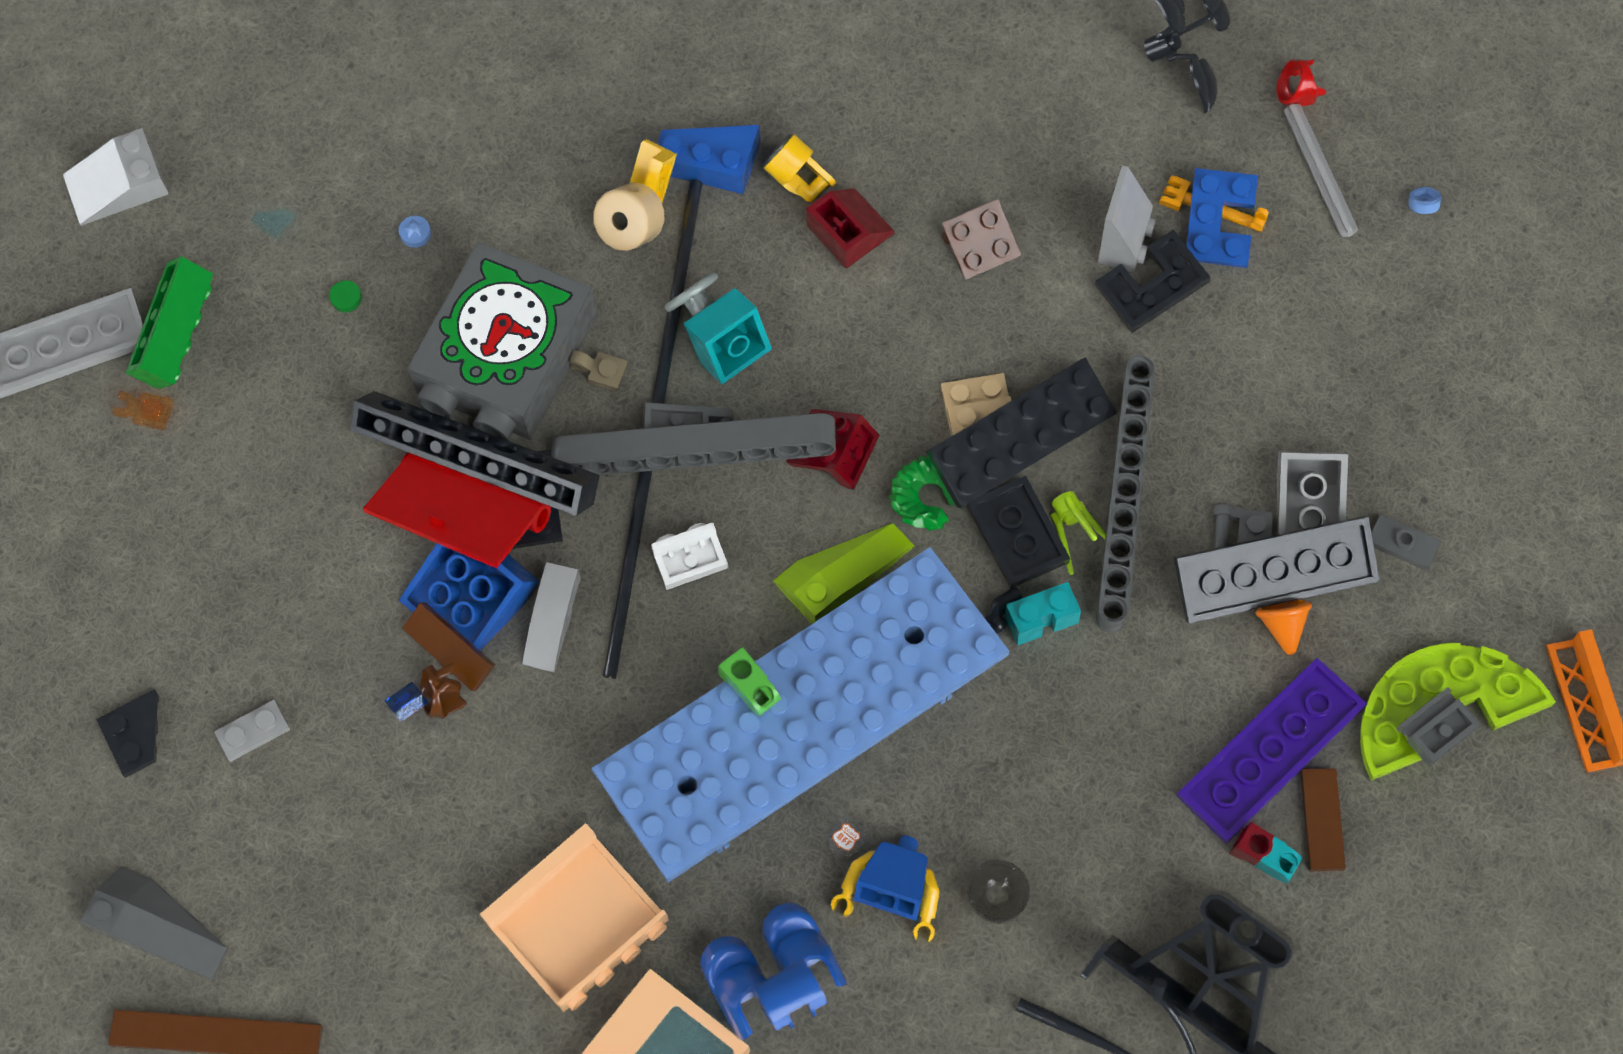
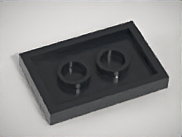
M1026 476L985 493L967 504V508L1010 589L1070 562V557Z

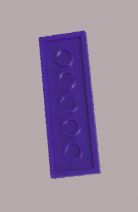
M1316 658L1177 793V797L1227 844L1365 708L1367 703L1322 661Z

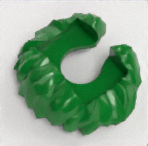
M920 456L918 460H912L909 465H903L901 470L897 471L896 477L892 479V494L889 495L890 505L902 517L904 523L913 527L925 528L928 531L940 530L949 521L948 515L941 507L923 504L918 496L919 490L926 484H935L943 490L948 500V505H956L929 457Z

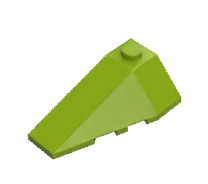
M891 523L800 559L774 579L773 582L813 624L856 596L915 546Z

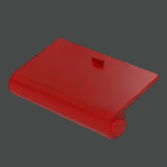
M406 453L399 466L363 507V511L475 560L498 568L527 529L540 533L545 528L551 515V506L412 453Z

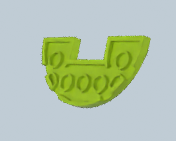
M1445 643L1417 650L1387 670L1368 698L1360 727V747L1365 769L1370 781L1421 761V757L1407 743V738L1402 732L1399 733L1396 728L1447 687L1451 690L1452 696L1456 700L1459 699L1465 706L1477 701L1492 731L1552 707L1556 701L1546 686L1528 668L1526 670L1523 669L1520 665L1508 659V655L1484 646H1481V648L1464 646L1461 643Z

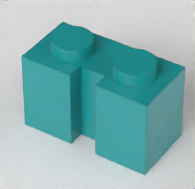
M1066 582L1006 604L1005 619L1018 646L1042 637L1043 628L1049 625L1056 632L1079 623L1081 609L1069 583Z

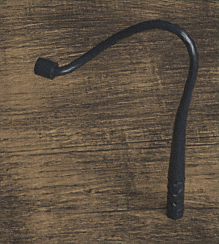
M1155 978L1149 991L1150 995L1173 1019L1186 1043L1189 1054H1197L1193 1041L1182 1020L1169 1003L1162 998L1167 988V982L1161 978ZM1023 998L1020 999L1017 1005V1012L1113 1054H1131L1107 1039L1062 1016H1058L1054 1012H1050L1029 1001L1027 1002Z

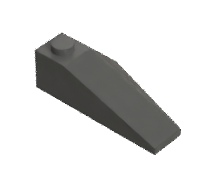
M120 867L95 890L80 919L83 925L94 932L210 980H213L228 949L152 879Z

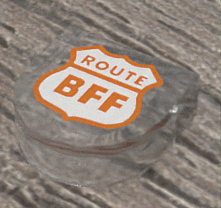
M844 816L832 827L828 835L830 850L834 855L841 858L854 856L869 840L866 834Z

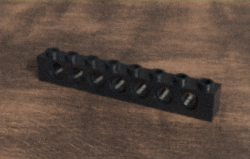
M376 391L354 400L350 425L351 431L575 516L594 505L600 477L596 473Z

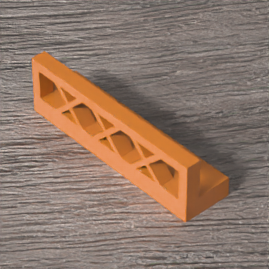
M1592 629L1578 632L1572 640L1547 644L1546 650L1586 773L1622 766L1623 722ZM1574 648L1578 661L1573 670L1559 662L1556 651ZM1578 667H1580L1582 675L1576 672ZM1563 672L1569 674L1567 680H1565ZM1573 677L1586 685L1588 693L1583 701L1569 693L1568 684ZM1589 698L1593 707L1586 704ZM1573 703L1579 706L1577 711H1575ZM1583 709L1596 716L1598 725L1593 733L1580 726L1578 716ZM1599 730L1601 731L1603 739L1597 736ZM1583 734L1590 738L1587 744L1585 742ZM1593 740L1606 747L1610 760L1592 763L1588 749Z

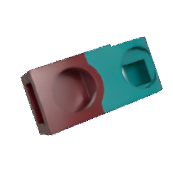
M1253 822L1243 828L1229 852L1232 856L1245 860L1282 883H1289L1302 860L1298 852Z

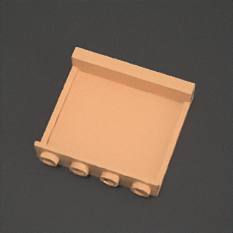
M586 823L480 913L484 922L563 1013L568 1008L572 1011L579 1008L588 998L585 994L594 985L598 987L605 985L614 976L612 970L622 961L625 964L631 962L640 953L641 949L639 946L648 938L654 941L667 929L665 923L669 920L667 913L664 910L661 911L596 838L595 833Z

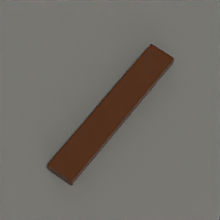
M114 1010L108 1045L112 1047L207 1054H319L323 1026L318 1024Z

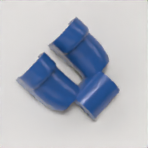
M784 903L776 906L768 913L763 923L762 932L764 940L780 971L766 979L749 947L743 940L734 936H723L713 940L702 953L700 963L702 973L726 1021L739 1040L744 1041L753 1033L742 1012L741 1004L756 996L768 1022L774 1026L776 1031L786 1025L793 1029L794 1025L789 1013L805 1004L813 1017L817 1015L815 1009L828 1002L809 968L811 965L822 960L827 965L837 987L847 984L837 959L828 942L824 939L816 921L805 907L797 903Z

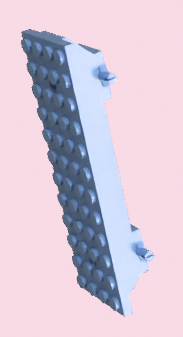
M929 547L755 661L767 675L768 680L781 697L779 702L761 716L753 713L729 683L726 684L724 681L594 766L592 771L645 851L669 883L715 851L721 853L723 851L722 847L727 849L730 846V841L938 702L943 704L946 702V699L947 701L951 699L953 692L1007 657L1009 650L932 548Z

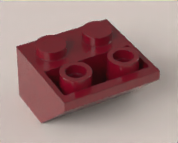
M856 189L829 191L806 208L807 227L845 269L894 235V230Z

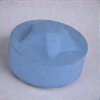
M1420 187L1410 192L1409 208L1412 211L1420 214H1430L1440 209L1441 194L1437 190L1429 187Z
M410 216L401 222L399 235L405 245L416 248L425 245L429 241L431 229L429 223L423 217Z

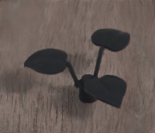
M1154 0L1169 27L1144 40L1146 54L1153 62L1167 57L1169 62L1176 59L1189 60L1192 78L1199 92L1204 113H1207L1211 110L1217 97L1215 75L1206 59H1199L1196 54H1176L1177 50L1181 48L1179 36L1211 19L1217 31H1225L1230 24L1228 8L1223 0H1202L1208 14L1185 27V17L1183 15L1185 5L1183 0Z

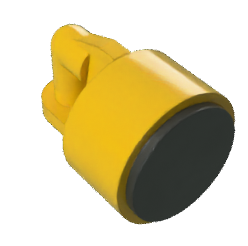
M788 134L763 162V169L788 192L802 197L807 202H813L828 185L833 187L836 183L810 157L814 151L795 134ZM804 164L817 175L810 185L796 174Z

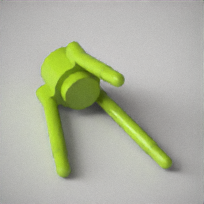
M1069 491L1053 500L1052 506L1055 512L1050 517L1070 557V562L1066 564L1068 573L1073 575L1072 560L1062 523L1065 522L1066 525L1070 526L1079 522L1092 541L1097 540V535L1092 527L1104 539L1106 533L1087 511L1083 502L1078 500L1074 491Z

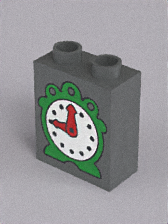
M477 242L407 368L418 394L416 398L417 404L424 410L450 419L454 410L476 418L473 422L475 429L507 441L512 433L531 441L572 364L569 363L573 350L579 351L598 315L592 287Z

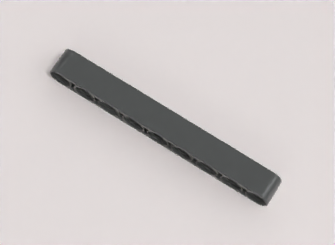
M1136 355L1127 362L1123 378L1096 613L1098 626L1103 631L1109 633L1117 632L1124 627L1130 603L1155 376L1153 361L1143 355ZM1141 372L1146 377L1137 378L1132 373ZM1136 400L1142 403L1143 406L1133 407L1129 402ZM1135 430L1140 435L1132 437L1126 434L1125 431ZM1131 459L1137 465L1129 467L1123 464L1122 460ZM1126 488L1132 491L1134 495L1123 496L1118 490ZM1123 518L1129 521L1130 525L1122 527L1116 524L1115 520ZM1122 549L1126 552L1127 556L1117 557L1112 554L1111 550ZM1118 579L1124 586L1114 588L1107 581ZM1115 610L1121 617L1110 619L1104 614V611Z
M807 414L566 435L556 437L551 441V457L598 475L830 455L836 450L835 418L828 414Z

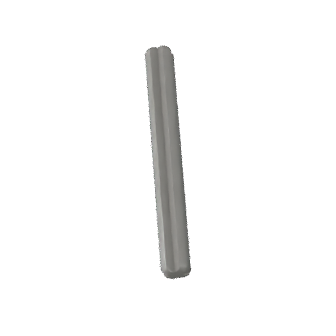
M1292 103L1284 109L1285 117L1340 236L1350 237L1358 231V227L1299 103Z

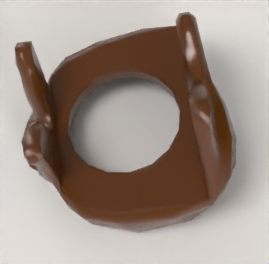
M453 663L439 670H435L433 665H429L423 670L420 683L424 711L429 717L444 719L449 714L466 705V701L460 696L461 683L457 680L445 678L454 670ZM427 696L432 699L430 703L425 702Z

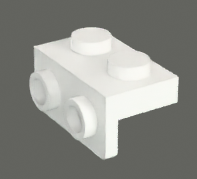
M714 523L695 524L681 534L664 535L651 545L666 590L728 568Z

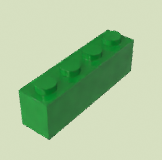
M182 256L166 263L125 372L126 374L158 389L171 386L177 382L182 371L180 364L183 356L188 353L192 344L190 340L191 334L202 317L200 312L202 304L212 290V285H210L214 275L212 272Z

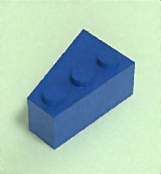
M747 125L661 130L657 144L677 154L670 177L686 181L699 180L703 185L744 194L761 143L760 126Z

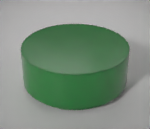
M344 280L336 283L331 288L329 298L337 311L346 313L354 311L359 307L362 301V293L356 283Z

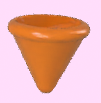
M1294 600L1258 608L1255 614L1262 620L1287 655H1293L1297 651L1312 603L1307 600Z

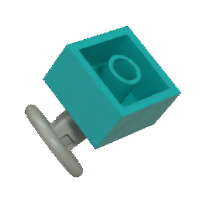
M711 272L670 300L664 307L667 312H671L685 304L693 317L687 320L684 325L699 362L722 385L772 350L757 307L736 288L713 302L709 294L704 290L718 279V274Z

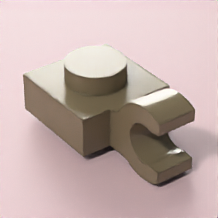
M573 350L569 363H572L570 369L589 374L587 378L589 384L616 392L620 388L629 365L627 360L599 351L596 358L592 359L581 351Z

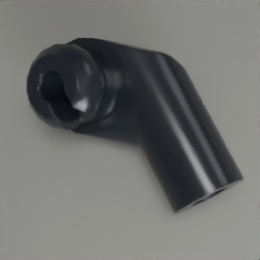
M1012 587L994 598L985 616L986 621L996 634L1002 632L1008 625L1007 620L1002 617L1006 610V604L1023 598L1020 590L1016 587Z

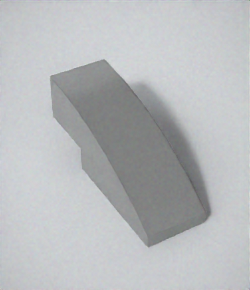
M546 562L530 621L522 665L555 672L573 613L572 606L581 580L578 569Z

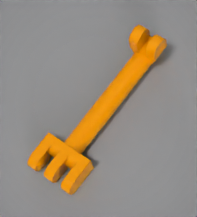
M1170 176L1168 184L1171 186H1166L1163 194L1170 197L1161 196L1159 204L1176 211L1180 210L1182 203L1190 206L1192 193H1189L1188 189L1191 182L1177 176ZM1224 205L1222 209L1223 219L1258 232H1262L1269 214L1268 210L1262 207L1257 208L1254 216Z

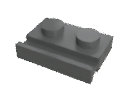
M1449 687L1396 728L1399 733L1402 732L1407 738V743L1428 767L1481 726V723L1459 699L1456 700L1452 696Z

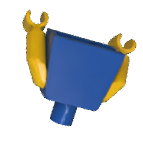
M901 836L897 845L882 842L876 851H868L854 860L841 886L843 889L842 894L835 896L831 901L832 910H835L839 901L845 900L848 906L843 916L850 915L854 908L850 899L855 894L854 901L915 921L918 915L921 916L920 923L913 930L914 939L917 940L918 928L924 926L930 931L928 942H930L934 937L931 919H934L936 916L940 891L934 872L926 868L928 857L925 854L916 852L918 848L917 840L910 836Z

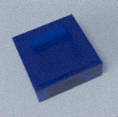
M413 682L385 700L390 710L400 722L428 703Z

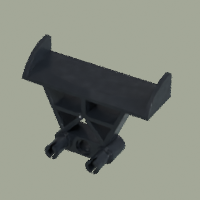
M1215 891L1202 901L1200 906V913L1204 919L1202 922L1143 956L1113 935L1102 943L1080 975L1081 978L1087 980L1104 960L1148 993L1153 980L1161 978L1167 982V988L1162 998L1169 1003L1180 1017L1229 1053L1276 1054L1258 1041L1271 968L1279 969L1289 963L1294 954V944L1290 937L1232 895L1224 891ZM1244 920L1252 922L1256 927V936L1253 938L1243 937L1238 930L1239 923ZM1215 929L1259 961L1219 970ZM1204 930L1207 960L1182 942ZM1171 949L1209 978L1198 994L1195 995L1151 963L1150 960ZM1261 971L1256 996L1232 979L1233 977ZM1214 982L1254 1010L1250 1034L1202 1000Z

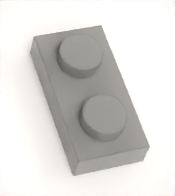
M272 700L214 731L227 759L232 762L286 733L290 728L276 701Z

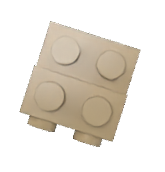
M1004 373L941 383L951 436L1011 401Z

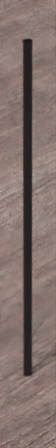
M699 180L690 181L670 300L682 293L685 287L703 184ZM681 306L671 312H667L651 403L664 404ZM652 471L639 472L603 674L605 678L611 676V678L616 679Z

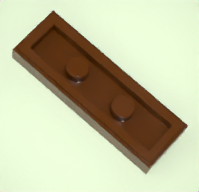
M426 602L419 603L402 628L443 666L453 663L454 670L451 673L471 691H476L482 685L495 666L489 658Z
M1336 768L1302 769L1301 782L1309 872L1344 871L1346 868Z

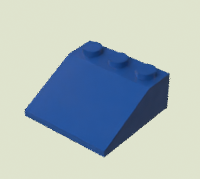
M437 543L399 601L412 612L415 611L419 603L426 602L477 649L481 650L524 606L540 583V580L509 554L498 568H494Z

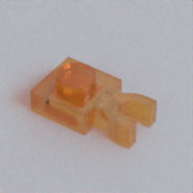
M120 391L119 399L128 401V405L123 409L114 407L112 411L114 416L121 418L133 416L132 422L136 425L165 430L175 403L173 399L142 392L139 400L127 392Z

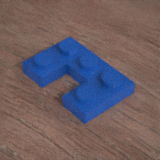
M1195 168L1186 246L1200 263L1248 267L1251 235L1220 232L1223 205L1254 208L1258 175Z

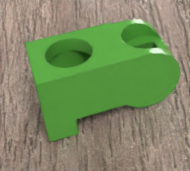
M743 647L718 666V675L726 684L729 683L757 716H761L781 700L778 691L768 680L767 675Z

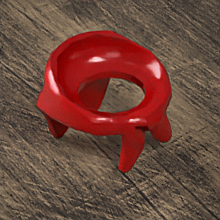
M1292 59L1286 63L1280 73L1276 86V93L1280 103L1287 106L1292 103H1299L1302 107L1314 104L1319 96L1326 94L1327 91L1318 87L1315 83L1310 65L1314 64V60ZM1301 74V80L1297 89L1292 93L1289 87L1290 76H1299Z

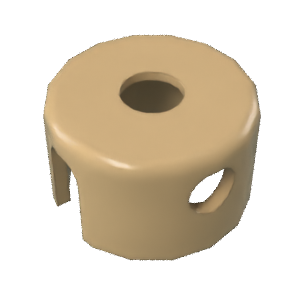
M631 182L610 190L600 197L593 211L594 226L597 234L605 244L615 250L629 251L652 241L661 232L664 224V209L660 198L651 188L641 183ZM616 212H622L627 217L628 224L623 230L619 228L615 220L614 214Z

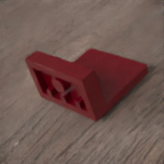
M812 409L809 414H828L835 418L836 450L827 456L787 459L786 462L793 467L828 471L843 487L854 490L880 435L861 414Z

